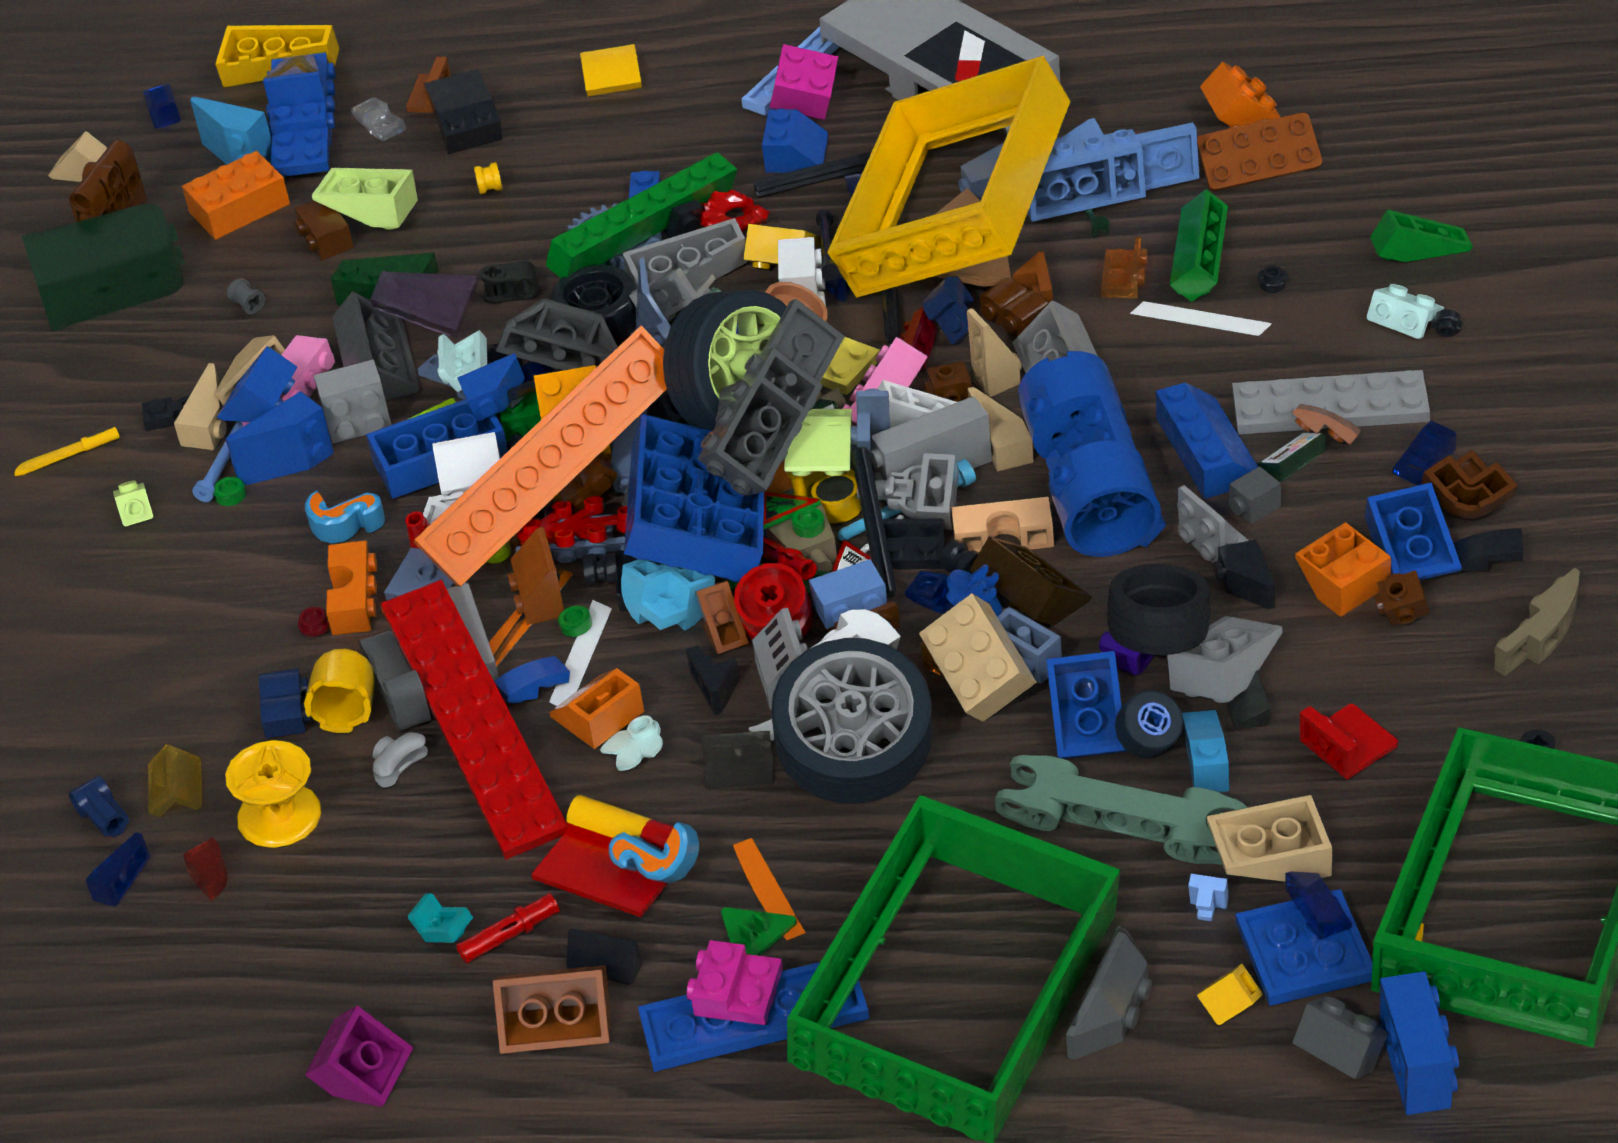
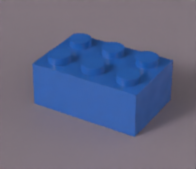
M1425 971L1380 978L1379 1028L1388 1032L1384 1044L1406 1115L1449 1109L1452 1106V1092H1457L1458 1090L1454 1069L1459 1068L1457 1050L1455 1045L1449 1046L1448 1022L1445 1015L1439 1016L1437 1010L1440 1007L1438 991L1435 985H1429Z

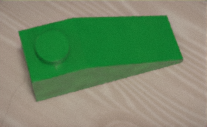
M1388 209L1370 236L1378 256L1385 260L1393 259L1401 262L1468 252L1473 247L1464 228Z

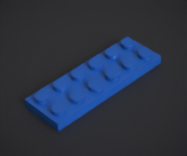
M820 962L782 971L766 1025L694 1016L692 1001L687 999V995L638 1006L653 1071L656 1072L787 1039V1018ZM859 979L830 1028L869 1019L868 1007Z

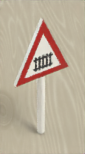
M898 515L895 519H904V516ZM843 539L831 572L871 559V556L866 554L870 550L869 544L867 543L861 549H858Z

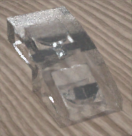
M375 97L351 108L355 118L371 134L383 142L407 130L404 120L391 114L387 103Z

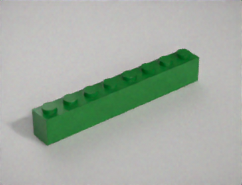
M718 152L704 158L553 238L545 266L561 279L563 276L569 277L584 266L600 265L667 229L673 207L693 200H697L700 204L707 203L714 191L728 192L731 190L737 168Z

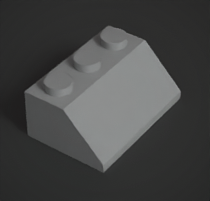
M1053 300L1012 342L1025 373L1047 357L1049 361L1067 356V351H1083L1097 356L1079 314Z

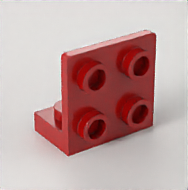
M1355 704L1347 705L1330 717L1321 715L1312 706L1300 712V741L1346 780L1398 747V739Z

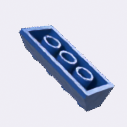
M1186 382L1156 391V419L1204 499L1229 492L1230 483L1258 468V465L1214 396Z

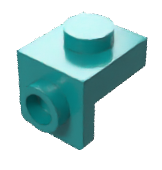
M426 893L409 913L408 919L425 942L454 943L464 934L465 928L473 919V916L466 907H442L432 893Z

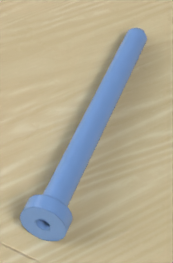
M241 421L236 422L229 435L243 427ZM226 441L205 478L197 481L192 489L193 495L200 501L209 502L214 497V485L230 459Z

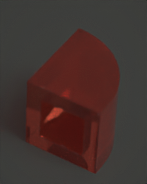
M212 837L183 854L191 879L211 901L224 890L228 881V871L220 846Z

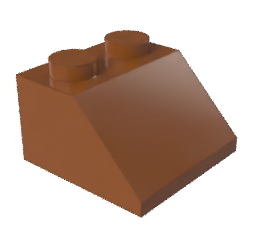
M540 527L534 531L510 559L513 572L507 573L511 592L518 591L519 593L513 595L517 614L524 613L527 625L557 619L560 613L564 611L556 568L544 527Z

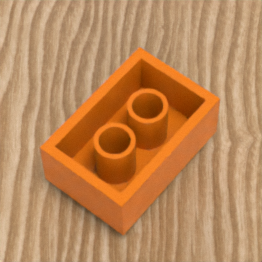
M258 151L246 154L238 160L220 166L218 169L182 185L189 213L215 240L290 204L283 176Z

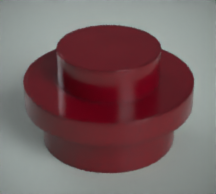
M309 607L303 610L298 620L299 631L309 637L325 633L330 628L326 612L320 607Z

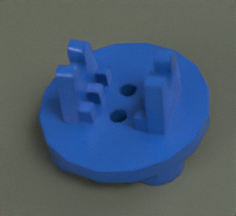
M986 564L973 574L963 570H953L946 579L947 587L950 590L946 597L955 606L973 593L989 603L996 616H999L1002 613V606L996 597L997 589L994 587L999 579V574L995 572L989 577L986 576L989 566Z

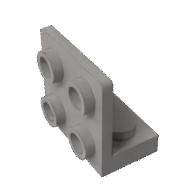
M679 267L648 283L649 292L666 320L670 321L676 316V312L684 309L694 299L709 293V286L716 278L713 274H710L690 284ZM636 289L629 295V297L637 307Z
M1185 485L1178 488L1179 535L1184 542L1190 543L1195 547L1205 560L1212 563L1218 561V547L1249 541Z

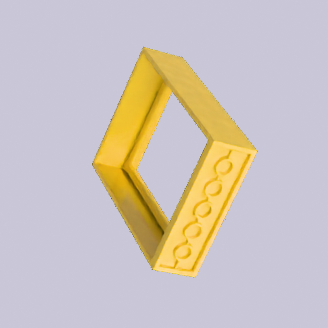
M1044 55L893 103L827 252L837 264L840 273L856 298L1012 255L1070 104L1068 96ZM1011 126L980 202L897 225L928 150Z

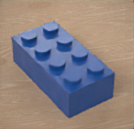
M466 399L366 434L372 461L392 499L439 483L432 443L495 432L500 458L508 452L504 430L496 415L494 414L476 422Z

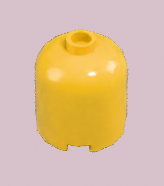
M344 648L326 652L316 660L306 692L304 707L306 715L308 717L311 715L314 720L318 721L321 729L333 733H349L353 731L354 726L368 721L372 710L375 679L373 667L367 658L357 651Z

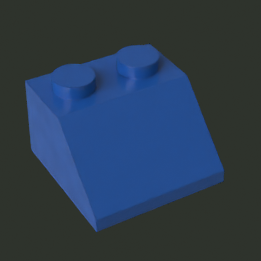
M797 109L768 110L762 142L765 173H787L824 163L828 132Z
M266 346L240 378L217 417L224 421L252 422L284 401L279 398L281 394L286 395L296 381L291 377L296 371L297 366Z

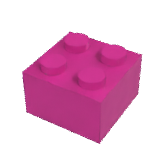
M783 44L769 108L797 109L805 116L825 120L838 56Z

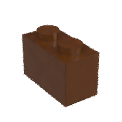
M314 200L295 207L297 220H294L296 231L300 237L305 236L309 250L311 252L315 251L321 260L354 248L349 226L338 211Z

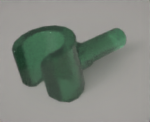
M1092 209L1086 210L1085 213L1091 221L1092 237H1098V229H1102L1106 234H1109V220L1104 216H1096Z

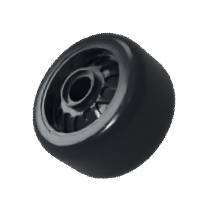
M610 265L584 266L569 277L563 276L552 289L550 300L603 315L618 347L636 329V306L629 295L638 289V285L629 273L620 268Z

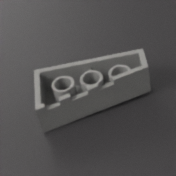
M735 218L622 253L625 271L633 277L637 285L639 259L642 257L645 259L648 283L679 267L690 284L710 274H713L718 279L747 263L746 260H743L745 237Z

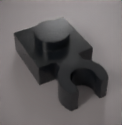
M185 396L177 402H173L172 397L143 402L142 413L145 430L150 431L175 426L174 423L190 396Z

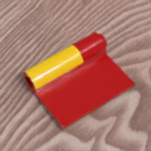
M577 795L568 809V830L532 872V879L641 918L668 883L647 879L639 871H630L615 865L609 856L610 841L616 835L625 832L631 836L636 835L655 847L664 850V845L674 826L583 795Z

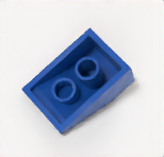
M301 391L225 438L236 477L243 481L244 486L309 470L334 454L323 408Z
M1432 483L1367 497L1364 517L1373 543L1391 556V575L1397 573L1405 574L1416 570L1419 579L1424 580L1461 571L1462 567Z
M1115 651L1046 659L1058 758L1070 759L1127 752L1117 739L1115 731L1116 715L1122 708Z

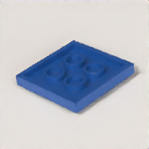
M1341 889L1235 914L1236 926L1269 1006L1372 982V960Z

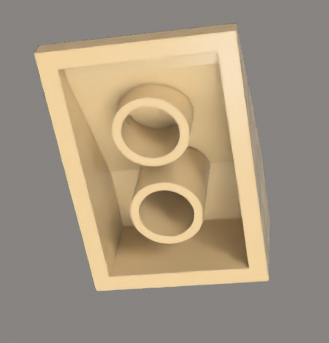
M1311 795L1207 816L1210 832L1225 872L1228 875L1300 883L1332 875V846Z

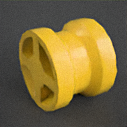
M496 162L490 163L488 167L484 168L481 166L474 167L480 195L486 194L491 189L496 191L502 190Z

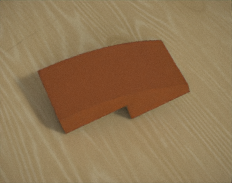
M1299 404L1292 412L1297 417L1295 422L1305 431L1310 432L1313 430L1317 434L1324 425H1327L1329 427L1328 433L1340 443L1346 441L1350 445L1361 432L1359 428L1343 417L1319 407Z

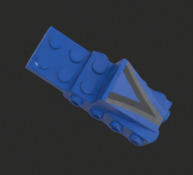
M326 52L272 59L271 71H267V76L263 78L269 104H266V112L269 120L267 124L270 136L272 137L271 165L283 177L329 171L332 129H335L333 114L335 112V101L333 96L336 95L333 79H336L334 63L328 62Z

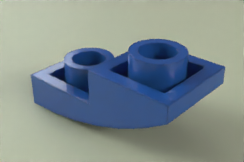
M551 656L520 665L503 674L494 682L507 703L518 704L524 700L537 699L539 687L550 688L556 684L569 683L570 670L556 656Z

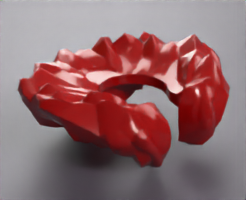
M729 190L728 192L714 191L707 203H701L703 208L699 220L703 227L711 226L733 219L725 214L733 208H740L744 215L735 217L743 233L744 230L748 229V224H764L770 212L762 206L754 205L751 197L741 194L736 190Z

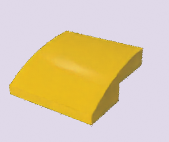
M635 44L580 53L587 97L642 88Z

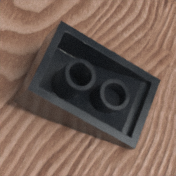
M478 69L424 83L448 155L502 140L499 115Z

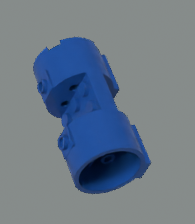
M1067 351V356L1052 361H1049L1048 357L1041 360L1030 368L1022 378L1018 387L1019 404L1035 450L1046 460L1050 477L1049 491L1068 544L1077 552L1094 557L1121 554L1138 545L1147 547L1165 528L1166 524L1144 461L1133 443L1126 413L1107 364L1098 356L1083 351Z

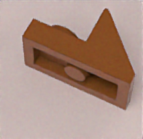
M1038 252L1012 275V279L1022 284L1026 290L1038 293L1050 303L1053 300V291L1044 252Z
M728 581L695 591L705 623H702V627L716 654L749 644L737 613Z

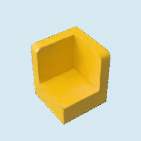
M1241 963L1209 984L1197 996L1216 1024L1221 1025L1254 1004L1263 993Z

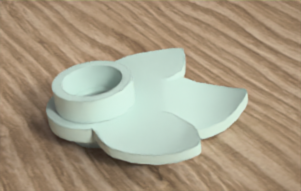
M650 716L637 717L629 723L627 730L619 731L609 738L600 751L603 754L617 755L616 767L619 771L632 769L641 762L643 757H654L661 750L663 745V739L660 736L661 728L658 722Z

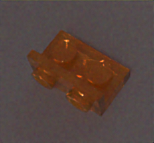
M1135 237L1134 250L1106 249L1101 283V298H1138L1139 286H1145V268H1142V266L1147 267L1148 249L1142 248V237Z

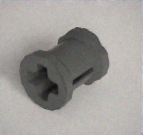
M244 278L234 280L227 289L228 299L233 303H239L243 311L249 315L260 311L265 304L264 293L258 289H253L249 281Z

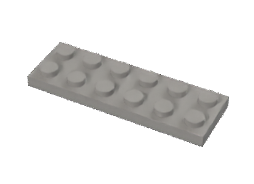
M1423 370L1232 383L1238 435L1304 430L1295 422L1297 417L1292 414L1299 404L1311 405L1333 412L1356 427L1430 422V408ZM1324 425L1321 429H1329V427Z

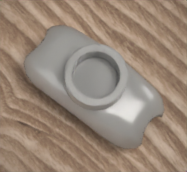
M408 732L396 740L385 736L377 742L373 750V758L375 759L373 762V774L379 786L382 788L393 786L398 777L407 768L426 757L428 749L424 746L426 738L422 734Z

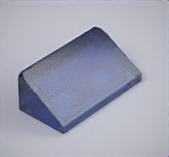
M1294 871L1285 873V889L1318 940L1352 928V923L1318 873Z

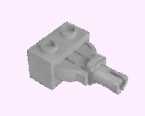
M923 453L921 465L912 466L903 472H891V476L887 480H875L879 500L887 501L889 510H901L912 519L941 518L944 520V530H953L951 507H955L959 478L956 455ZM857 488V499L860 500Z

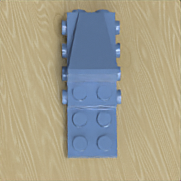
M1095 118L1088 119L1054 143L1028 210L1031 221L1146 197V190L1199 179L1197 130L1194 123L1141 134H1135L1133 129H1121L1104 135Z

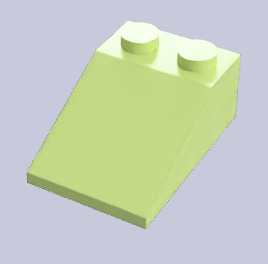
M331 168L312 194L313 200L371 227H383L386 230L399 228L418 201L413 171L406 169Z

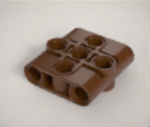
M120 140L113 141L97 162H88L85 165L82 181L69 196V202L83 247L89 255L95 258L105 257L120 236H129L134 227V218L147 202L134 152L127 143Z

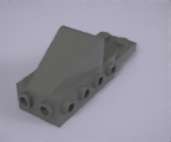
M797 299L789 302L762 352L759 354L754 353L748 359L744 367L747 371L743 378L722 389L715 419L716 426L713 431L706 435L701 443L703 450L698 460L706 465L708 472L725 479L731 484V488L741 495L750 496L764 492L771 485L773 476L779 465L786 458L788 449L793 439L800 432L805 417L815 405L816 397L823 386L820 381L845 337Z

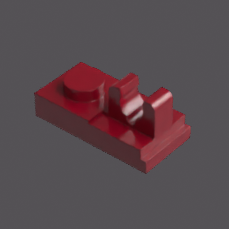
M919 308L918 311L914 312L912 320L903 324L906 333L900 334L899 337L902 341L928 356L920 369L923 370L926 369L938 328L933 320L928 319L924 308Z

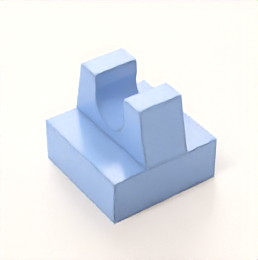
M1191 874L1188 885L1190 904H1196V909H1198L1197 919L1212 921L1215 907L1227 908L1229 898L1227 879Z

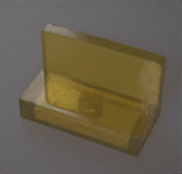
M166 744L148 763V813L157 817H161L174 802L194 810H198L202 806L201 759L169 744Z

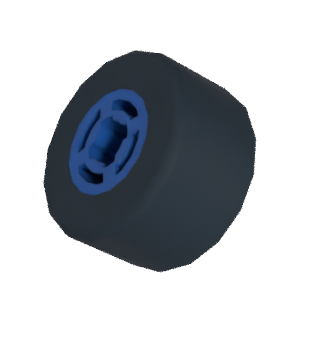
M1154 690L1141 691L1131 697L1122 706L1116 715L1115 721L1117 739L1123 748L1131 754L1142 758L1157 757L1166 752L1177 741L1183 727L1181 710L1175 701L1165 693Z

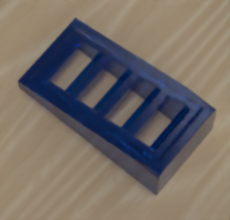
M170 84L161 85L143 92L155 128L158 129L180 122L181 118Z
M1429 421L1393 467L1392 474L1413 484L1421 485L1424 471L1456 450V432L1434 421ZM1412 464L1418 468H1421V470L1419 471L1413 467H1410L1409 465Z
M135 832L86 878V884L94 901L114 907L119 904L150 858L142 833Z

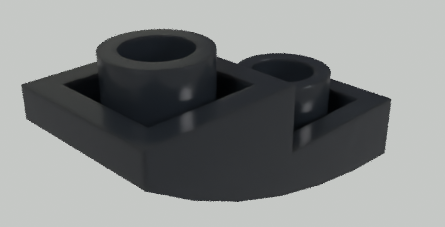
M1522 528L1483 532L1453 542L1462 567L1461 571H1488V561H1523Z

